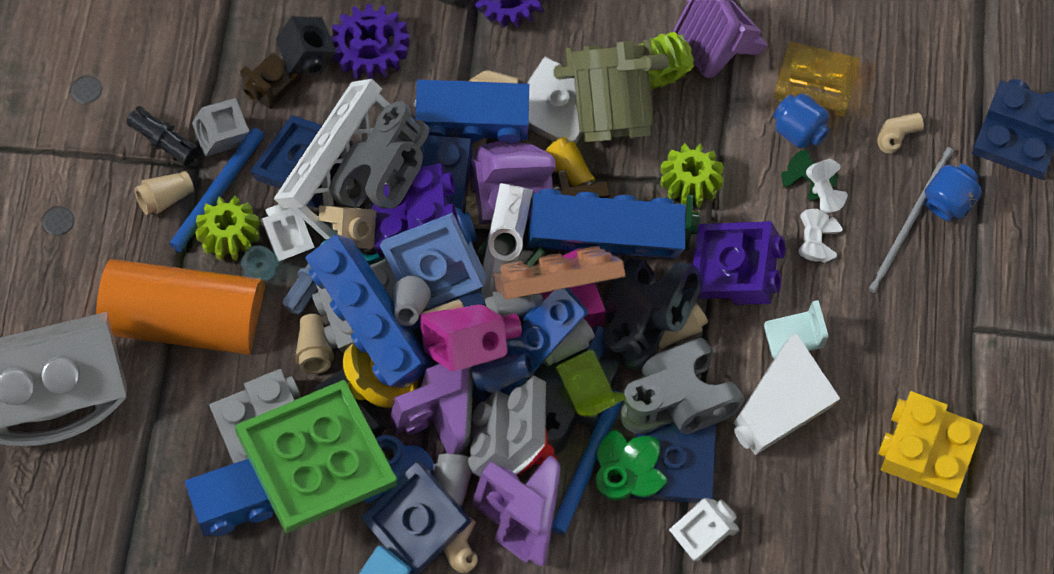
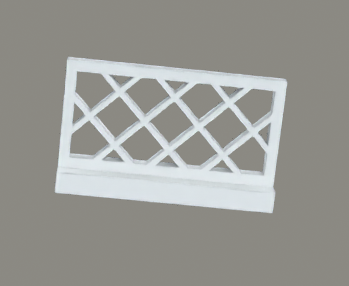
M373 79L351 82L274 197V200L283 208H292L326 240L337 234V230H333L332 222H326L325 224L323 221H318L319 216L315 215L307 207V204L315 193H323L324 206H334L333 197L329 189L331 184V168L336 163H342L350 149L349 141L354 134H361L362 141L368 139L373 128H370L368 115L372 106L375 105L382 112L390 105L379 94L382 88ZM353 178L346 184L348 196L355 186ZM369 198V203L365 209L373 210V202Z

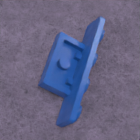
M569 288L554 290L541 305L532 309L524 317V324L521 326V336L506 340L507 354L529 353L533 360L535 372L588 314L587 308ZM529 377L523 378L499 391L510 396L513 390L521 387ZM473 380L472 397L479 404L487 400L492 394L488 391L480 392Z

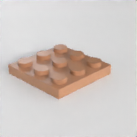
M596 246L577 250L578 257L569 259L562 257V254L543 256L538 258L539 264L527 266L523 261L500 265L501 272L492 273L495 289L505 299H511L624 277L625 272L621 259Z

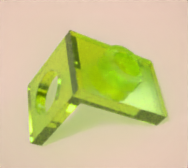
M588 350L557 366V370L578 415L594 416L626 399L624 393L612 392L593 350Z

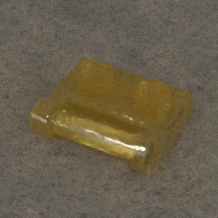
M789 41L773 99L783 101L790 94L795 97L798 94L805 93L824 108L835 110L834 114L845 117L860 58ZM791 81L840 94L839 96H836L808 88L791 85L789 83Z

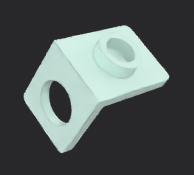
M818 300L812 301L808 312L773 319L764 323V330L773 358L776 357L789 337L797 333L808 351L824 348L828 339V332Z

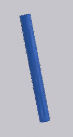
M255 127L252 128L169 242L172 248L179 252L183 251L195 234L196 229L199 228L196 223L197 215L205 214V203L212 206L216 205L219 196L222 197L265 137L261 130Z
M611 390L554 518L551 530L557 534L565 535L598 460V447L603 438L610 433L622 406L624 394L619 391Z

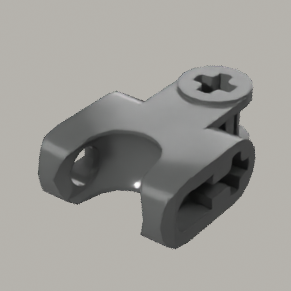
M396 101L388 105L379 115L368 139L354 143L349 149L329 187L330 194L337 204L344 207H358L369 197L379 208L393 209L403 200L421 168L423 156L420 146L423 145L429 134L428 125L423 120H414L410 117V109L404 102ZM354 178L357 182L348 196L346 184L350 179ZM385 184L389 185V193L387 197L384 195Z
M699 338L661 352L644 364L642 373L645 377L629 383L624 391L623 400L625 404L621 409L620 419L625 428L633 433H649L654 429L674 422L682 434H690L736 415L743 405L744 396L736 384L732 382L708 385L696 377L708 370L713 355V350L705 339Z

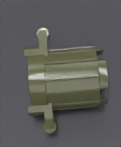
M651 39L643 40L644 45H634L633 41L616 42L617 47L601 49L600 45L584 46V51L574 52V47L566 48L567 64L555 66L553 74L557 80L574 78L579 132H583L584 141L612 140V137L630 136V138L651 135L650 125H654L649 71L662 70L669 66L667 55L652 54Z

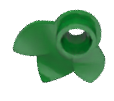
M614 430L608 433L603 438L597 451V459L601 468L596 475V485L600 494L610 500H622L630 494L645 498L659 492L668 480L664 474L654 469L660 455L658 438L641 436L631 439L627 443L619 431ZM612 475L623 477L619 483L609 482V478Z

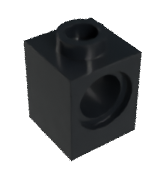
M291 16L276 38L289 74L321 75L336 54L323 17Z

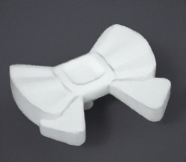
M830 158L812 164L806 171L807 176L815 183L812 191L814 194L818 193L820 197V210L825 213L840 210L848 196L847 192L832 189L829 179L841 167Z
M819 209L805 210L800 215L805 229L804 243L798 250L799 255L810 261L826 263L834 259L837 254L822 243V234H838L842 231V227L834 217L829 218L828 214Z

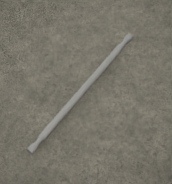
M946 148L942 160L937 164L925 188L945 165L947 159L950 158L953 153L952 148ZM925 188L881 265L875 281L871 283L868 289L870 292H876L880 280L885 276L926 202Z

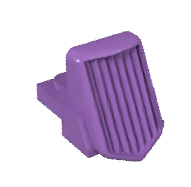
M687 0L688 3L673 30L678 35H683L685 40L688 41L693 51V65L705 78H714L736 53L759 56L768 46L759 36L762 31L733 0Z
M497 141L478 146L475 150V155H472L470 177L472 193H476L479 224L492 223L500 183L532 189V196L534 193H539L540 190L553 189L551 174L556 169L554 157L550 153L526 143H504Z
M551 455L546 458L526 485L519 481V478L513 471L505 467L500 468L491 461L481 474L472 502L474 508L499 525L495 537L496 542L525 563H528L530 560L538 566H544L547 561L558 484L560 483V465Z

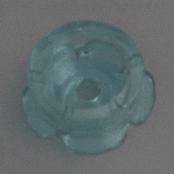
M264 246L251 247L245 252L241 260V268L244 269L243 274L245 277L263 279L264 282L270 280L275 275V268L279 265L276 255ZM258 263H263L261 268L256 267Z

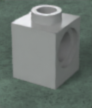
M236 98L202 107L192 122L205 157L239 147L250 132Z

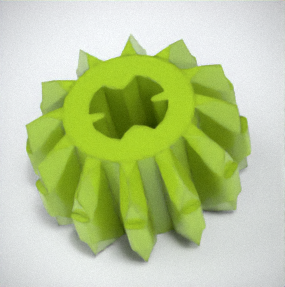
M670 32L666 35L661 33L655 38H649L652 43V54H665L669 58V66L666 69L649 71L650 89H655L658 86L664 88L667 84L675 83L677 79L685 77L686 72L691 71L694 67L693 51L683 35Z
M684 143L681 147V153L671 149L668 154V161H664L661 164L660 172L663 176L661 177L660 184L662 189H668L669 199L673 200L680 197L681 204L686 205L687 195L690 194L693 195V201L696 206L700 208L703 205V198L713 202V199L716 198V190L722 188L724 167L722 162L716 161L714 150L704 154L701 143L696 147V150H690L687 144Z
M219 196L217 206L214 207L205 203V214L197 215L196 223L199 228L196 229L195 234L197 241L203 243V251L207 255L215 252L216 258L222 261L227 254H231L232 259L237 261L239 251L242 250L250 254L252 250L251 243L259 242L260 235L257 229L260 226L258 216L253 214V208L248 202L240 205L239 199L234 196L229 203H225L224 199Z

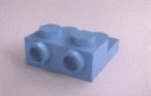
M453 213L382 240L380 244L396 281L406 276H417L423 279L429 286L431 299L424 310L446 303L447 300L455 297H463L482 290L481 287L485 283L487 277L472 243L467 244Z

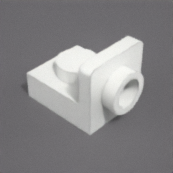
M278 204L266 209L268 217L262 218L260 222L266 230L277 261L315 248L304 219L292 208H283Z
M704 498L669 531L694 561H699L727 535L734 536L739 531V528L733 522L737 518L735 513L724 501L720 500L717 503L715 500Z

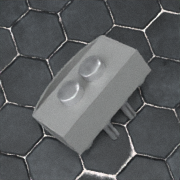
M108 312L0 337V444L43 445L71 438L100 423L127 396V384ZM96 406L93 412L83 418L54 429L21 432L10 431L7 426L23 422L51 420L80 408Z

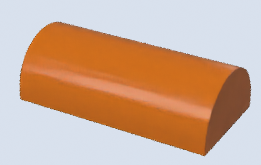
M110 259L104 268L100 280L96 314L108 312L113 335L116 337L251 355L265 291V282L259 278Z

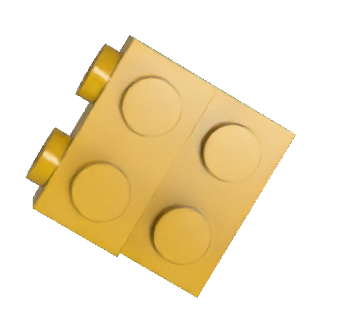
M910 391L907 401L898 399L891 421L898 423L895 433L893 435L886 432L878 455L885 457L881 471L956 499L983 424L946 411L947 404Z

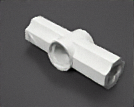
M504 183L499 185L483 262V269L487 276L483 287H481L484 299L493 296V292L497 291L492 273L501 272L500 265L519 260L533 192L532 189ZM501 233H510L515 238L514 249L508 253H500L494 248V240Z

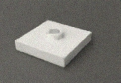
M544 57L527 82V84H530L528 129L554 142L565 136L570 142L574 141L577 144L583 132H579L574 78L557 80L554 77L553 70L555 66L561 64Z

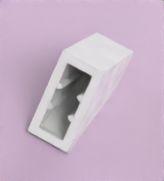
M797 333L790 336L782 346L733 422L737 427L734 430L737 439L744 448H750L754 455H757L826 412L840 400V397Z

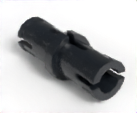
M137 106L135 111L132 110L129 114L126 125L152 142L150 145L153 148L164 150L184 166H188L190 161H194L199 152V146L176 132L174 125L169 122L163 123L142 106Z

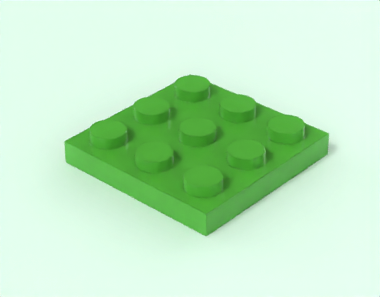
M345 380L235 425V433L286 534L396 486L397 479Z

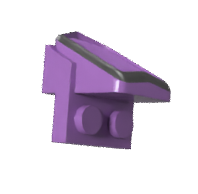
M441 364L427 368L421 388L395 398L389 421L395 435L405 431L408 435L416 434L429 426L428 422L433 421L447 454L461 455L471 440L472 366L453 372Z

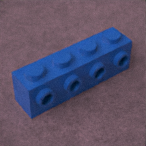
M543 189L539 193H534L531 197L527 216L526 248L539 249L541 247L550 250L574 251L579 248L599 246L600 249H605L610 254L677 259L685 250L686 205L674 204V200L669 198H656L651 200V202L637 201V198L631 195H618L614 199L599 198V194L594 192H581L576 194V196L562 195V192L556 189Z
M335 234L305 257L312 267L309 270L311 278L318 287L327 290L333 299L330 302L332 310L339 319L348 322L354 331L351 334L353 342L360 351L369 354L375 363L372 366V370L382 384L405 389L423 376L427 368L435 366L431 357L424 352L423 345L411 327L401 325L395 319L393 300L352 239Z

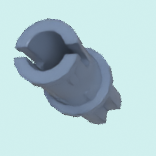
M309 263L305 269L301 268L297 272L299 278L282 300L283 307L292 314L300 315L313 298L312 295L318 290L316 283L309 274V270L312 268Z

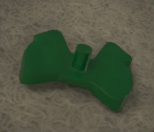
M801 150L791 158L787 171L781 172L783 188L787 189L802 177L806 178L811 182L808 201L814 202L820 200L818 193H813L812 188L815 186V183L806 174L809 166L815 163L811 160L807 150ZM837 172L829 179L833 190L838 182Z

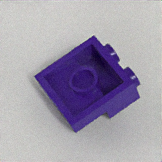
M441 163L421 167L406 195L397 207L384 209L379 208L373 203V210H376L375 250L380 258L385 257L380 247L382 240L450 213L454 214L458 223L455 205L451 204L450 199L451 195L456 194L454 178L451 172L445 173ZM385 184L384 195L387 197L389 193V185Z
M772 221L699 224L693 265L698 268L702 276L703 286L697 299L730 298L734 305L771 304L773 293H779L781 289V275L779 270H776L777 259L784 258L786 250L784 237L779 235Z

